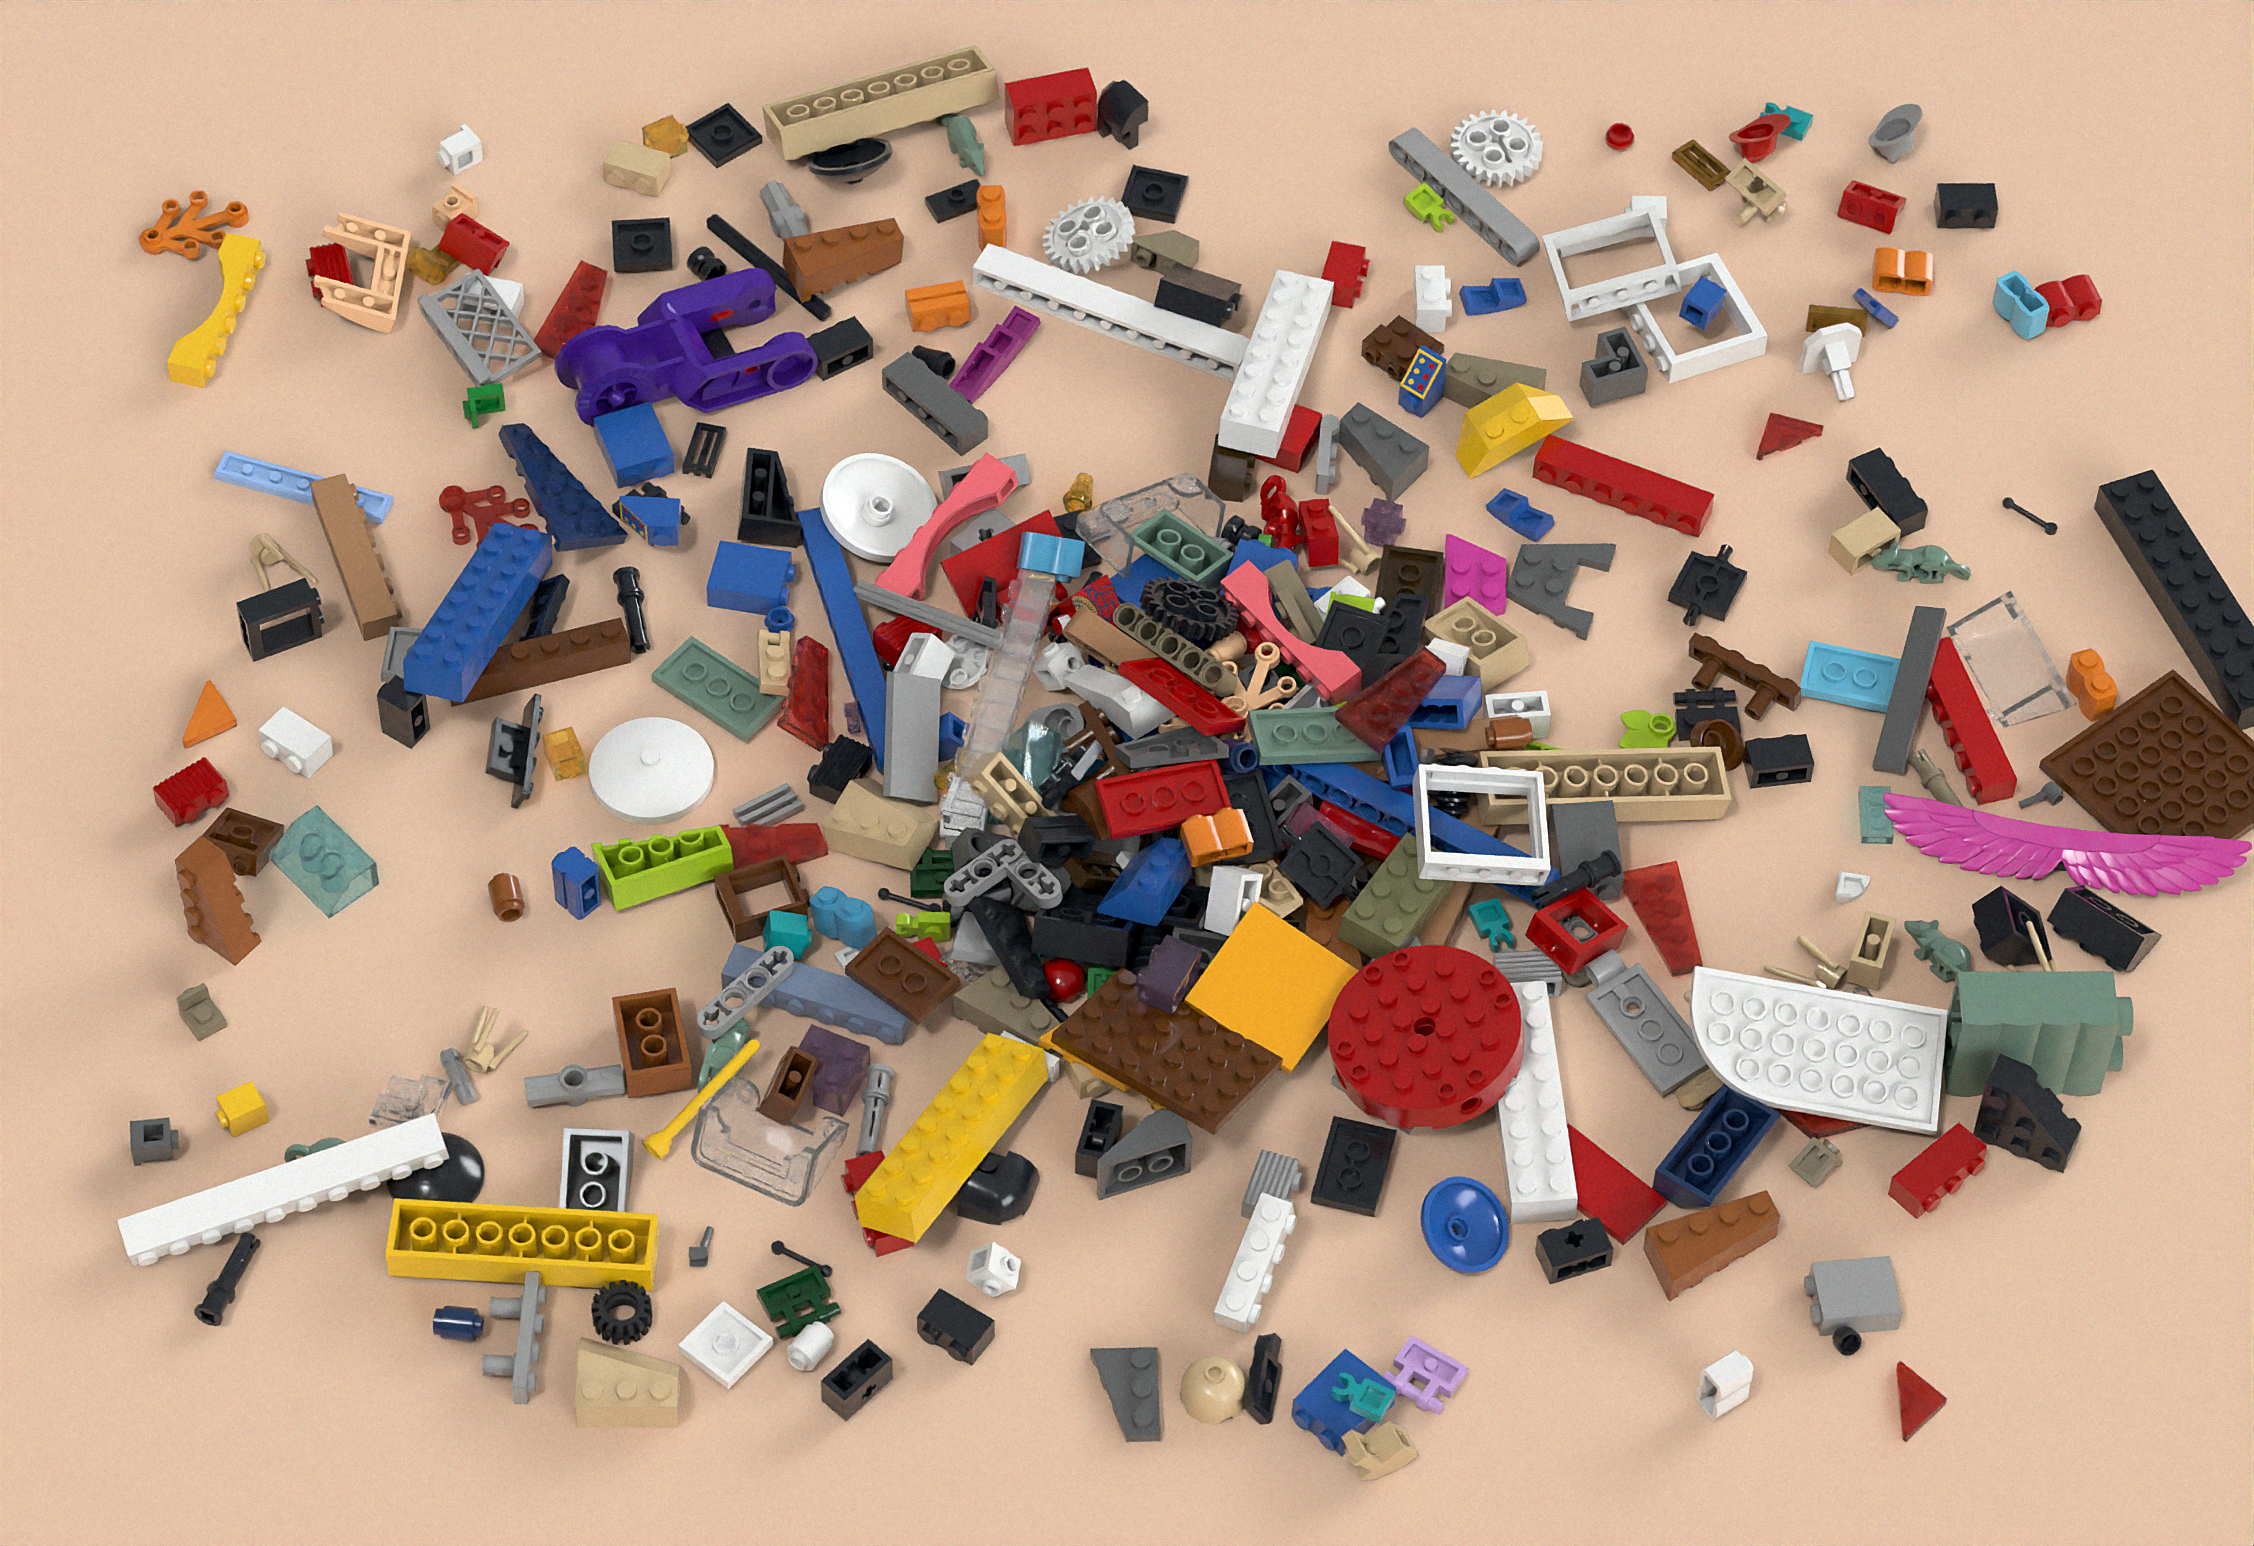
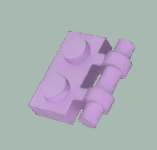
M1411 1335L1394 1358L1393 1366L1401 1370V1372L1397 1376L1387 1370L1383 1377L1396 1387V1395L1401 1396L1403 1394L1417 1402L1416 1406L1424 1411L1429 1409L1439 1415L1445 1403L1435 1398V1396L1440 1392L1446 1397L1451 1398L1467 1376L1468 1367ZM1412 1378H1415L1427 1386L1424 1390H1421L1409 1382Z

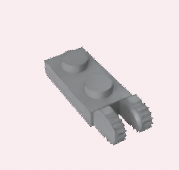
M1331 414L1324 415L1321 420L1315 493L1320 495H1327L1328 483H1334L1335 465H1330V460L1336 461L1339 418Z

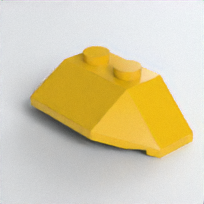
M1516 382L1465 412L1455 456L1471 480L1573 421V417L1559 395Z

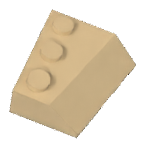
M862 778L849 781L822 827L829 848L832 851L913 871L939 828L940 823L937 819L907 800L883 797L882 784L872 778Z
M581 1337L578 1347L575 1402L577 1427H679L681 1365Z

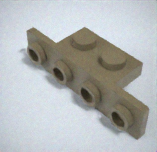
M1284 560L1263 572L1277 601L1274 604L1275 609L1282 620L1287 619L1291 627L1288 631L1293 636L1309 645L1315 646L1324 622L1290 560Z

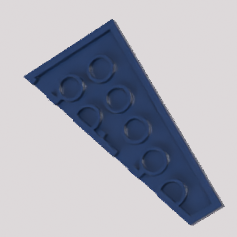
M525 423L502 425L498 436L508 456L515 459L517 463L515 470L518 476L524 477L526 481L524 488L537 514L545 518L547 522L545 529L548 535L554 536L556 540L554 547L557 552L624 544L628 533L602 507L601 503L587 491L583 483L572 475L566 465L558 460L549 447L532 432L529 426Z

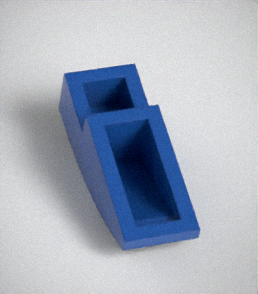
M1403 703L1372 707L1371 714L1383 751L1381 762L1391 788L1413 786L1412 780L1419 761L1411 727L1407 724Z

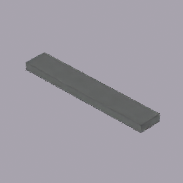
M1915 606L1872 764L1874 771L1897 774L1905 773L1947 616L1945 608Z

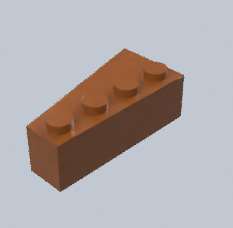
M895 218L789 237L784 239L782 265L803 303L811 300V295L821 292L825 294L833 291V286L842 282L850 284L857 281V277L864 273L872 275L901 263L904 236Z
M201 835L174 859L177 871L176 877L179 881L180 896L183 901L184 915L188 926L187 932L196 943H204L236 966L262 941L259 934L253 933L250 929L254 921L251 914L247 912L244 914L241 907L245 900L242 892L233 884L236 878L225 851Z
M1343 894L1335 897L1324 910H1321L1308 899L1306 935L1357 970L1362 969L1359 950L1338 938L1342 917L1349 908L1347 897Z
M1765 1190L1646 1228L1643 1250L1668 1301L1670 1302L1677 1298L1679 1293L1686 1288H1693L1700 1284L1703 1278L1717 1270L1719 1272L1728 1267L1729 1262L1739 1256L1744 1257L1776 1238L1780 1214L1768 1191Z

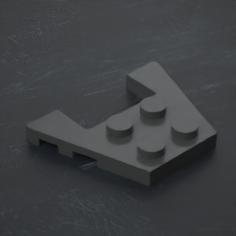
M1521 544L1506 589V598L1537 615L1539 613L1546 615L1554 620L1556 626L1562 629L1567 627L1576 632V637L1586 641L1593 622L1594 613L1565 606V602L1577 566L1581 565L1609 572L1616 544Z

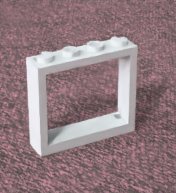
M1655 205L1542 236L1547 259L1568 322L1682 291L1678 268ZM1654 233L1665 265L1569 290L1559 258ZM1672 279V283L1665 284L1664 280ZM1579 303V308H1571V305Z
M1718 253L1677 264L1681 286L1697 282L1703 276L1727 290L1722 306L1741 336L1676 356L1644 301L1621 307L1623 311L1626 310L1633 330L1639 332L1643 339L1645 350L1648 353L1651 352L1655 359L1657 370L1662 371L1668 383L1765 354L1768 335ZM1672 279L1664 280L1665 284L1672 283Z
M1432 763V765H1418L1412 784L1419 879L1544 886L1550 872L1543 772L1526 771L1525 769L1505 770L1498 767L1473 768L1467 765L1442 766L1436 763ZM1427 790L1527 796L1532 858L1431 852Z

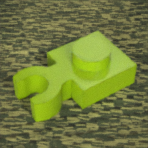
M1425 182L1404 197L1403 204L1421 222L1430 219L1431 226L1436 232L1441 233L1443 231L1444 225L1439 220H1445L1449 225L1453 224L1455 218L1453 213L1447 209H1442L1444 200Z
M918 912V917H913L906 913L896 914V933L901 937L918 935V940L931 936L934 942L950 941V913Z

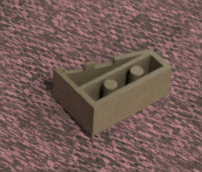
M1455 352L1446 364L1443 397L1468 409H1472L1516 382L1545 391L1547 369Z
M1002 964L953 994V1017L960 1021L962 1019L976 1025L978 1031L985 1035L989 1032L1000 1036L1003 1031H1006L1034 1046L1043 1048L1039 1046V1037L1061 1024L1038 999L1019 995ZM1043 1048L1044 1051H1046V1052H1048V1053H1050V1054H1052V1053L1055 1052V1050H1053V1049H1051V1048L1049 1049V1051H1048L1047 1049Z

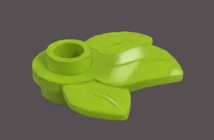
M1632 710L1620 715L1621 721L1629 729L1619 741V747L1622 749L1667 748L1668 741L1675 736L1676 725L1667 714L1657 713L1651 715L1645 710Z

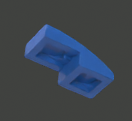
M1492 278L1489 286H1462L1459 292L1466 316L1501 312L1521 306L1527 301L1519 278Z
M1503 488L1486 505L1487 511L1500 522L1535 542L1554 525L1553 515L1530 507L1528 497Z

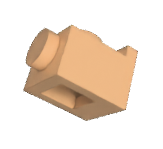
M455 182L452 185V190L432 205L435 224L441 229H446L448 223L460 213L467 215L473 220L479 216L477 196Z

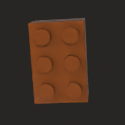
M676 987L612 997L614 1022L628 1098L693 1088L691 1064Z

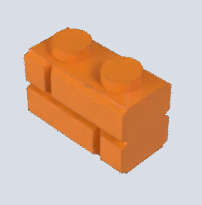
M963 280L905 290V308L912 332L921 330L929 332L937 327L949 325L957 327L965 322H970V303Z

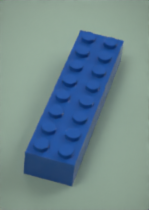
M495 522L403 659L404 690L463 703L552 566V535L534 529L529 530L511 526L506 523Z

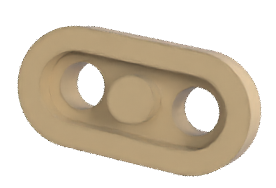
M1709 1068L1682 1085L1675 1092V1095L1681 1107L1696 1109L1706 1103V1098L1714 1092H1718L1724 1082Z

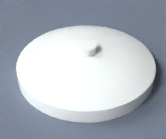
M876 453L857 454L839 462L824 481L819 499L823 521L832 536L842 546L865 559L889 563L894 562L897 552L911 542L915 531L927 523L937 506L932 489L915 469L896 458Z
M660 717L634 719L613 728L597 743L589 762L590 785L595 798L601 806L622 820L642 825L669 823L690 814L708 796L714 780L713 756L703 737L694 729L681 722Z

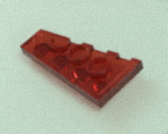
M583 260L580 261L533 340L543 355L556 360L557 354L562 346L567 344L569 339L588 328L596 326L608 271Z
M806 635L797 641L791 666L794 673L793 676L788 678L786 687L789 688V693L783 699L781 708L784 710L783 716L778 718L777 726L821 752L829 743L828 648Z
M1424 646L1336 710L1335 720L1376 753L1380 754L1445 674L1447 664Z
M1677 860L1623 871L1622 891L1671 976L1693 973L1695 966L1703 967Z

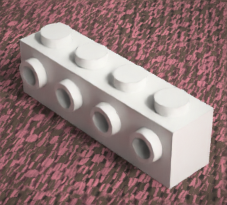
M1261 1192L1214 1310L1216 1324L1244 1334L1248 1333L1251 1323L1256 1324L1262 1308L1259 1305L1263 1293L1268 1294L1272 1285L1273 1275H1271L1275 1263L1279 1264L1285 1251V1245L1282 1244L1286 1234L1291 1235L1297 1220L1291 1202Z

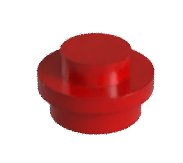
M1616 123L1607 130L1605 140L1610 147L1623 150L1633 144L1634 134L1627 124Z

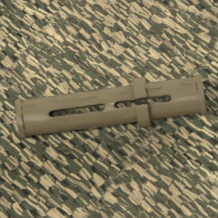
M1924 749L1918 750L1920 757L1914 752L1909 757L1908 762L1921 777L1922 786L1925 789H1929L1937 801L1964 807L1945 781L1944 772L1936 768Z

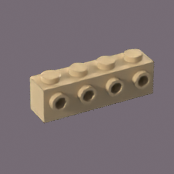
M1000 751L981 755L963 776L970 784V790L988 804L992 815L1006 824L1010 829L1011 836L1015 840H1018L1017 838L1025 818L1058 816L1052 809L1047 810L1042 806L1041 802L1043 799Z

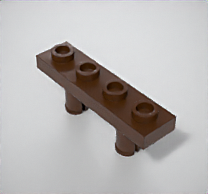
M1695 632L1689 640V657L1703 664L1691 682L1699 691H1707L1717 675L1721 673L1756 691L1744 710L1752 719L1759 720L1772 701L1793 712L1801 702V688L1793 680L1779 677L1772 673L1765 665L1755 664L1745 659L1740 652L1722 647L1715 639L1709 636L1703 637Z
M1089 700L1080 704L1078 708L1087 721L1086 728L1069 739L1062 741L1071 754L1080 744L1083 743L1085 745L1087 742H1093L1097 739L1104 747V752L1109 759L1106 765L1089 776H1085L1084 780L1088 782L1093 778L1100 780L1139 772L1137 769L1128 767L1115 757V744L1120 742V739L1111 725L1105 728L1110 722L1102 709L1094 710Z

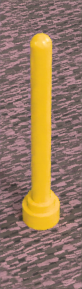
M755 1039L749 1040L662 1132L658 1130L655 1134L651 1133L642 1142L645 1149L656 1159L662 1160L670 1151L671 1140L759 1050V1042Z

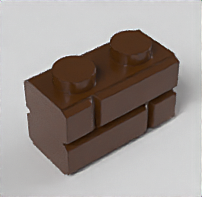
M790 1046L777 1065L758 1112L786 1126L798 1111L819 1060L795 1046Z

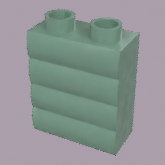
M2113 971L1957 972L1947 1013L1943 1057L1946 1094L1958 1097L1983 1095L1986 1081L2000 1054L2031 1066L2038 1074L2037 1082L2043 1089L2050 1088L2055 1095L2065 1094L2084 1097L2100 1094L2106 1072H2120L2122 1069L2123 1042L2121 1036H2131L2133 1030L2134 1015L2131 998L2117 997Z

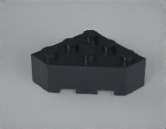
M2000 1054L1986 1081L1973 1135L1986 1144L1996 1145L2010 1151L2015 1156L2025 1157L2037 1162L2046 1169L2064 1173L2078 1143L2082 1126L2075 1118L2069 1119L2062 1111L2063 1103L2050 1088H2042L2036 1080L2038 1074L2031 1066Z

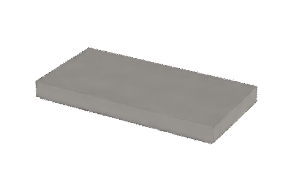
M895 671L887 672L883 797L929 804L937 803L941 679Z

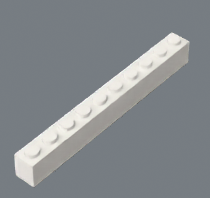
M989 243L973 266L974 287L1231 382H1235L1251 340L1243 335H1237L1219 327L1155 307L1153 303L1136 296L1128 295L1109 286L1098 284L1082 276L1068 273L1057 267L1049 266L1030 257L1019 255Z
M432 1113L119 1219L117 1222L128 1257L133 1266L137 1264L146 1266L158 1261V1257L170 1253L171 1255L185 1253L190 1249V1246L202 1242L203 1244L215 1243L225 1234L231 1232L244 1233L251 1230L255 1224L264 1221L268 1223L279 1221L287 1213L296 1210L299 1212L309 1211L322 1201L328 1199L330 1201H338L347 1197L349 1192L358 1189L370 1190L380 1185L381 1181L390 1178L395 1180L406 1178L412 1174V1171L419 1168L432 1169L438 1167L443 1163V1160L449 1159V1155L435 1114Z

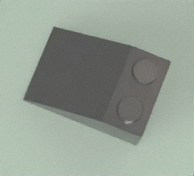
M1167 1108L1159 1109L1153 1114L1147 1115L1098 1160L1097 1164L1098 1200L1190 1173L1192 1135L1184 1118Z
M564 1128L559 1208L627 1212L633 1171L635 1134L629 1130Z

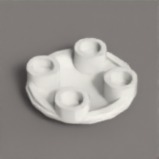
M952 635L950 641L945 645L953 650L955 655L941 685L949 689H963L972 686L983 677L989 667L990 653L988 647L976 645L974 641L962 636Z

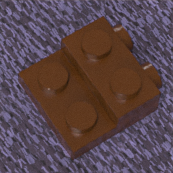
M1398 315L1386 327L1380 324L1362 340L1361 356L1370 364H1374L1385 371L1391 378L1402 382L1422 345L1441 355L1444 352V344Z
M227 807L202 836L225 851L230 866L236 875L256 877L269 862L270 850L283 837L284 825Z

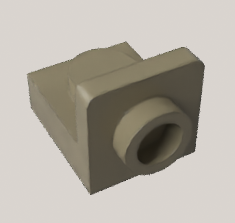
M204 983L185 990L177 997L180 1016L199 1042L227 1027L226 1019L211 1000L208 988Z
M1813 1137L1789 1164V1167L1813 1188H1816L1835 1165L1840 1167L1843 1164L1842 1160L1837 1156L1841 1151L1829 1140L1825 1139L1821 1143L1817 1138Z

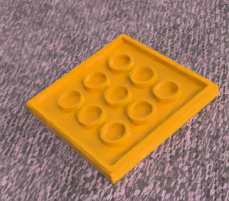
M1255 901L1186 996L1184 1003L1188 1004L1190 1008L1199 1014L1215 1019L1220 1026L1227 1030L1240 1033L1245 1039H1250L1282 1057L1281 1069L1291 1074L1328 1022L1337 996L1346 983L1359 970Z

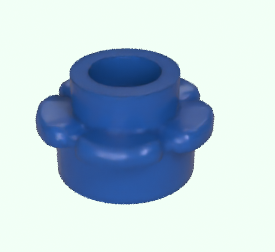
M779 606L772 608L768 612L764 622L769 632L779 633L780 630L790 632L794 627L795 619L789 609Z

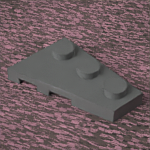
M1188 726L1116 745L1115 757L1130 768L1140 769L1147 766L1229 758V746L1214 735L1205 736L1194 727Z
M1157 1347L1090 1348V1357L1099 1372L1100 1381L1110 1398L1112 1409L1126 1442L1160 1441Z

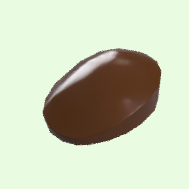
M1703 719L1693 727L1690 734L1691 747H1720L1725 771L1733 770L1740 765L1744 752L1743 740L1739 732L1730 723L1723 719Z

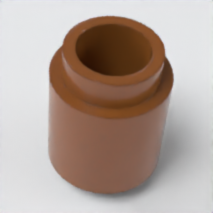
M1520 716L1491 720L1489 727L1485 728L1487 745L1492 746L1494 751L1523 748L1526 744L1532 743L1533 733L1530 720L1528 718L1522 719Z
M500 873L494 876L488 883V891L494 914L504 922L519 919L523 915L525 904L518 878L508 873Z

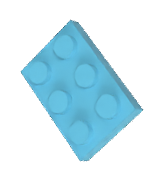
M1810 641L1800 683L1801 696L1886 713L1900 659Z

